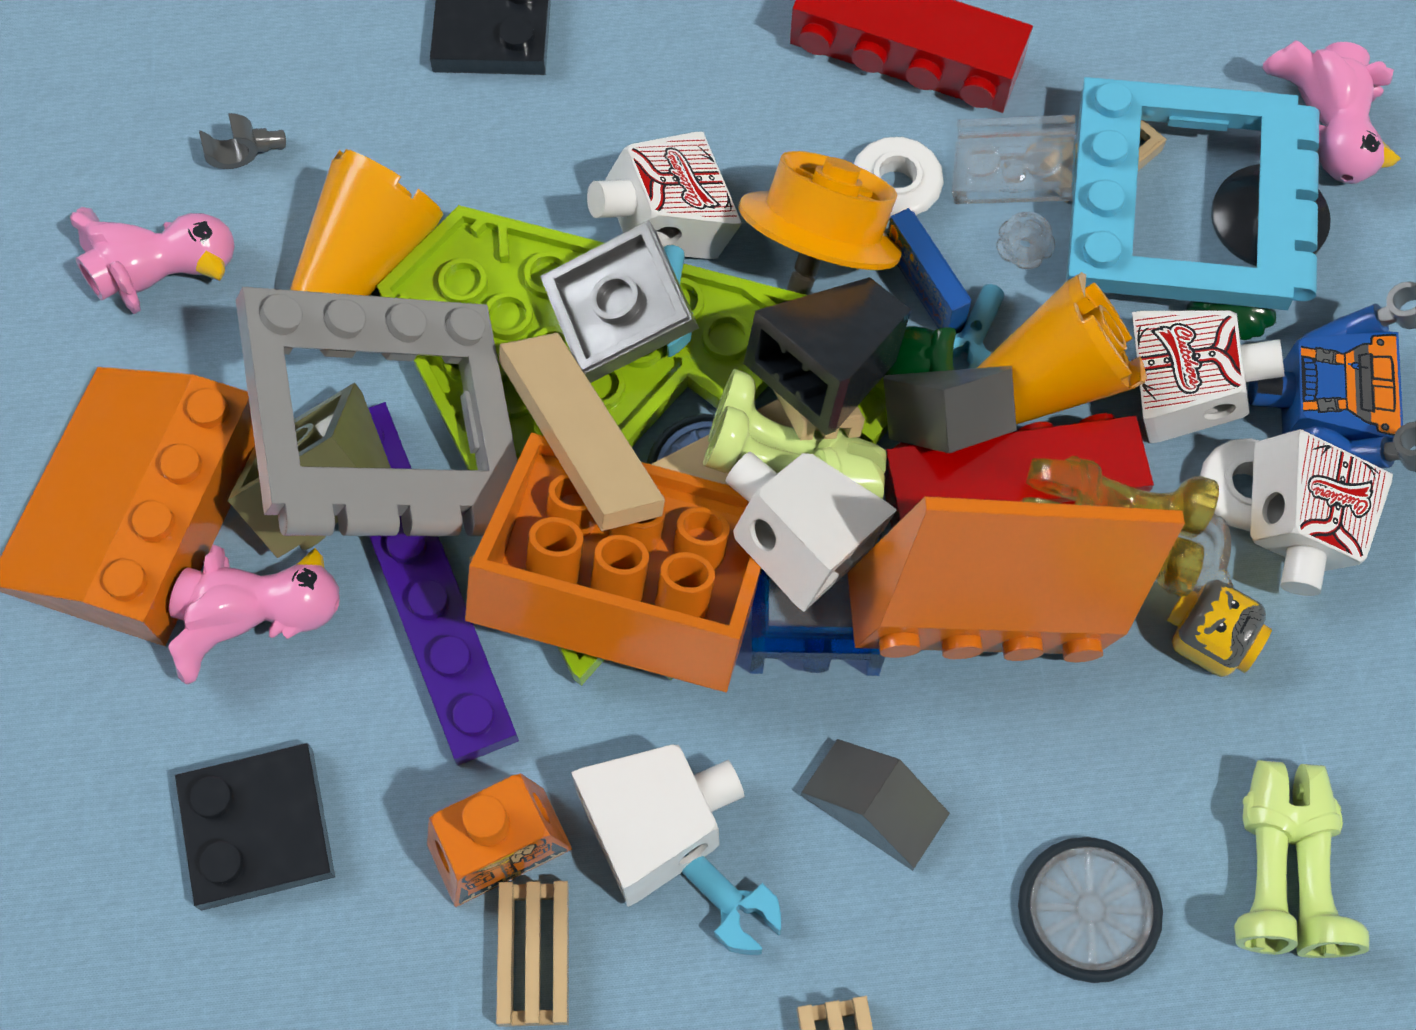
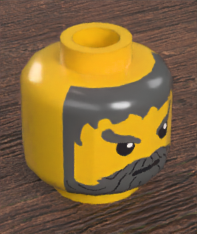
M1220 580L1209 581L1198 593L1186 588L1167 619L1168 622L1177 626L1172 639L1174 650L1181 656L1219 677L1228 676L1236 669L1246 673L1257 659L1272 632V628L1264 624L1266 620L1264 606Z

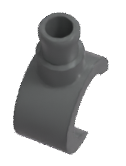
M228 113L233 139L217 140L199 130L206 162L220 169L239 168L253 161L258 152H268L269 149H284L286 147L284 130L267 131L266 128L253 129L252 123L247 117L235 113Z

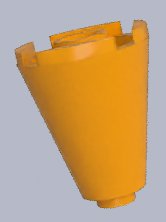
M345 149L344 153L339 150L331 161L290 290L369 296L377 288V285L438 225L444 215L442 210L420 189H417L413 198H411L412 194L398 183L401 176L387 167L352 150Z
M1083 272L1067 280L977 367L1012 366L1016 425L1135 389L1145 383L1147 379L1141 356L1129 361L1124 351L1127 349L1126 342L1132 339L1128 329L1100 287L1095 282L1086 287V274Z

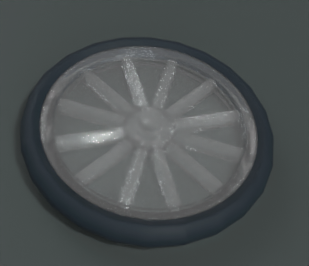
M1091 837L1070 838L1056 843L1036 857L1027 869L1020 886L1018 900L1019 917L1029 945L1039 958L1052 969L1073 980L1100 983L1125 977L1143 965L1156 948L1162 931L1163 919L1160 892L1151 873L1143 863L1128 850L1108 840Z

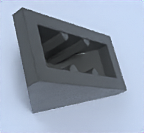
M1012 366L884 375L890 440L952 453L1016 431Z
M840 739L836 740L800 795L912 871L950 814L900 759Z

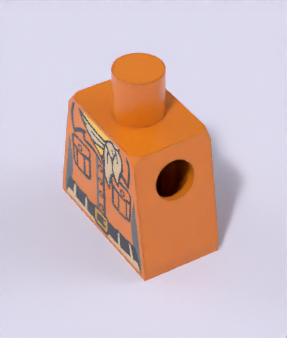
M521 773L512 775L434 813L428 820L427 846L455 907L498 887L499 882H508L572 850L544 788Z

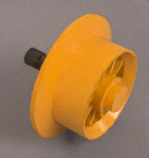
M805 151L785 152L781 155L770 190L747 193L740 200L738 209L747 223L768 238L799 252L794 266L795 271L792 272L787 286L789 291L810 295L815 281L814 276L817 275L822 261L850 268L885 270L895 267L901 258L900 247L884 232L897 199V192L880 177L849 161Z

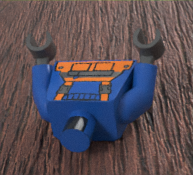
M1408 281L1395 285L1388 293L1387 306L1383 308L1376 303L1331 321L1302 336L1301 339L1295 342L1283 361L1285 377L1249 382V404L1251 406L1281 408L1282 434L1301 429L1379 468H1390L1393 466L1394 461L1400 460L1406 469L1416 472V449L1410 450L1416 446V421L1403 425L1399 333L1389 331V325L1395 322L1402 328L1416 329V307L1405 311L1400 310L1405 303L1416 300V283Z

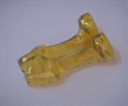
M1071 456L1065 460L1033 458L1026 480L1028 485L1039 491L1076 500L1075 505L1182 510L1185 524L1179 536L1190 539L1197 537L1206 529L1214 515L1219 497L1218 482L1204 476L1190 477L1176 491L1154 493L1136 489L1102 475L1101 467L1097 463L1077 456ZM1026 497L1021 500V502L1061 504L1033 497ZM1177 537L1156 578L1161 588L1167 593L1183 597L1192 591L1203 566V545L1189 539Z

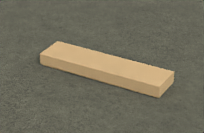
M559 333L500 344L499 362L600 530L605 531L662 516L665 498Z

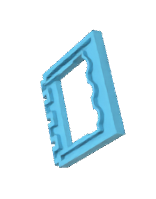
M1084 77L1081 91L1066 281L1083 272L1086 274V287L1095 282L1105 293L1288 310L1293 300L1309 301L1314 299L1317 292V256L1313 252L1317 250L1318 205L1314 201L1318 198L1319 155L1315 151L1319 149L1320 111L1313 106L1298 105V95ZM1141 120L1166 122L1167 126L1216 131H1227L1228 128L1261 131L1257 268L1132 256Z

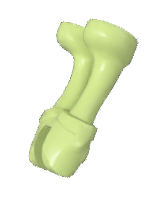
M736 369L732 371L722 393L709 432V445L704 456V466L723 473H729L734 465L746 453L751 451L776 473H779L802 453L815 455L883 499L887 456L885 449L858 437L848 438L845 431L840 428L836 439H824L821 432L815 430L812 440L800 441L793 427L774 422L756 410L754 404V379L748 373Z
M1258 760L1253 772L1250 792L1243 798L1244 827L1246 831L1256 835V891L1250 912L1241 915L1234 925L1236 945L1252 952L1272 955L1284 954L1297 948V955L1307 958L1349 957L1368 952L1369 932L1367 928L1357 920L1340 916L1332 896L1330 881L1331 837L1341 834L1343 820L1341 806L1333 796L1326 767L1324 765L1311 764L1299 765L1294 778L1292 805L1289 803V777L1285 764L1283 762ZM1288 843L1296 845L1299 878L1298 924L1294 916L1289 914L1287 903Z

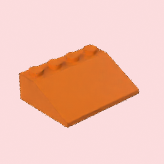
M97 367L0 557V592L166 646L178 619L171 617L169 613V603L174 585L184 569L189 567L201 571L205 556L209 554L231 507L228 498L255 446L248 391L194 374Z
M530 433L469 565L465 621L727 693L762 568L735 540L733 532L749 502L729 485L641 462L665 498L662 516L601 531L545 437Z
M924 497L847 572L855 648L879 649L881 656L889 658L907 657L917 654L921 650L942 651V656L947 659H967L978 656L982 652H1003L1004 659L1010 661L1030 660L1040 657L1044 653L1063 654L1065 661L1073 663L1096 660L1103 656L1105 648L1127 635L1185 524L1183 511Z

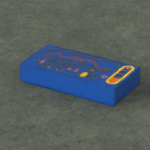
M907 208L890 216L887 235L901 249V258L897 266L937 328L951 327L955 328L956 334L960 333L966 323L972 299L913 210L911 211Z

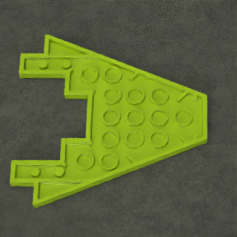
M458 205L377 285L380 297L485 304L488 306L518 462L530 433L543 434L499 362L500 344L559 333L568 347L540 276L604 243ZM683 263L680 286L699 327L692 331L690 342L677 354L669 358L667 345L601 377L592 382L591 385L631 447L635 445L687 387L717 408L726 383L734 369L748 373L754 379L756 400L768 385L744 365L755 310L807 295ZM417 355L413 363L468 470H478L475 453H470L460 399L464 391L459 364L445 363L440 356ZM884 377L858 405L865 418L861 436L858 438L877 444L888 431ZM558 647L573 679L581 686L605 660Z

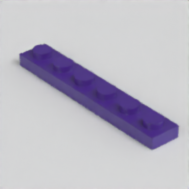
M386 402L369 407L368 409L390 467L393 469H412ZM399 516L400 527L396 536L369 537L457 766L514 744L519 739L473 623L465 621L466 604L439 536H406L401 516Z

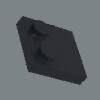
M436 0L430 51L432 71L436 73L546 75L551 0Z
M308 743L175 775L194 906L199 910L203 911L335 878L313 749Z

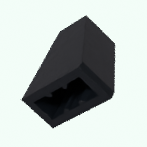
M868 277L755 310L744 365L825 435L837 431L897 361L911 309L872 278Z

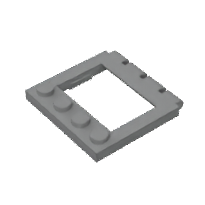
M242 287L236 299L263 510L264 515H278L281 534L283 536H331L335 527L334 516H337L339 530L343 536H396L399 532V516H401L406 536H458L462 530V517L465 532L468 536H483L517 464L488 306L485 304ZM293 348L317 349L325 357L352 358L356 352L381 353L386 360L413 361L417 355L440 356L445 363L459 364L464 391L460 399L470 453H475L478 470L300 466L285 354L289 355Z

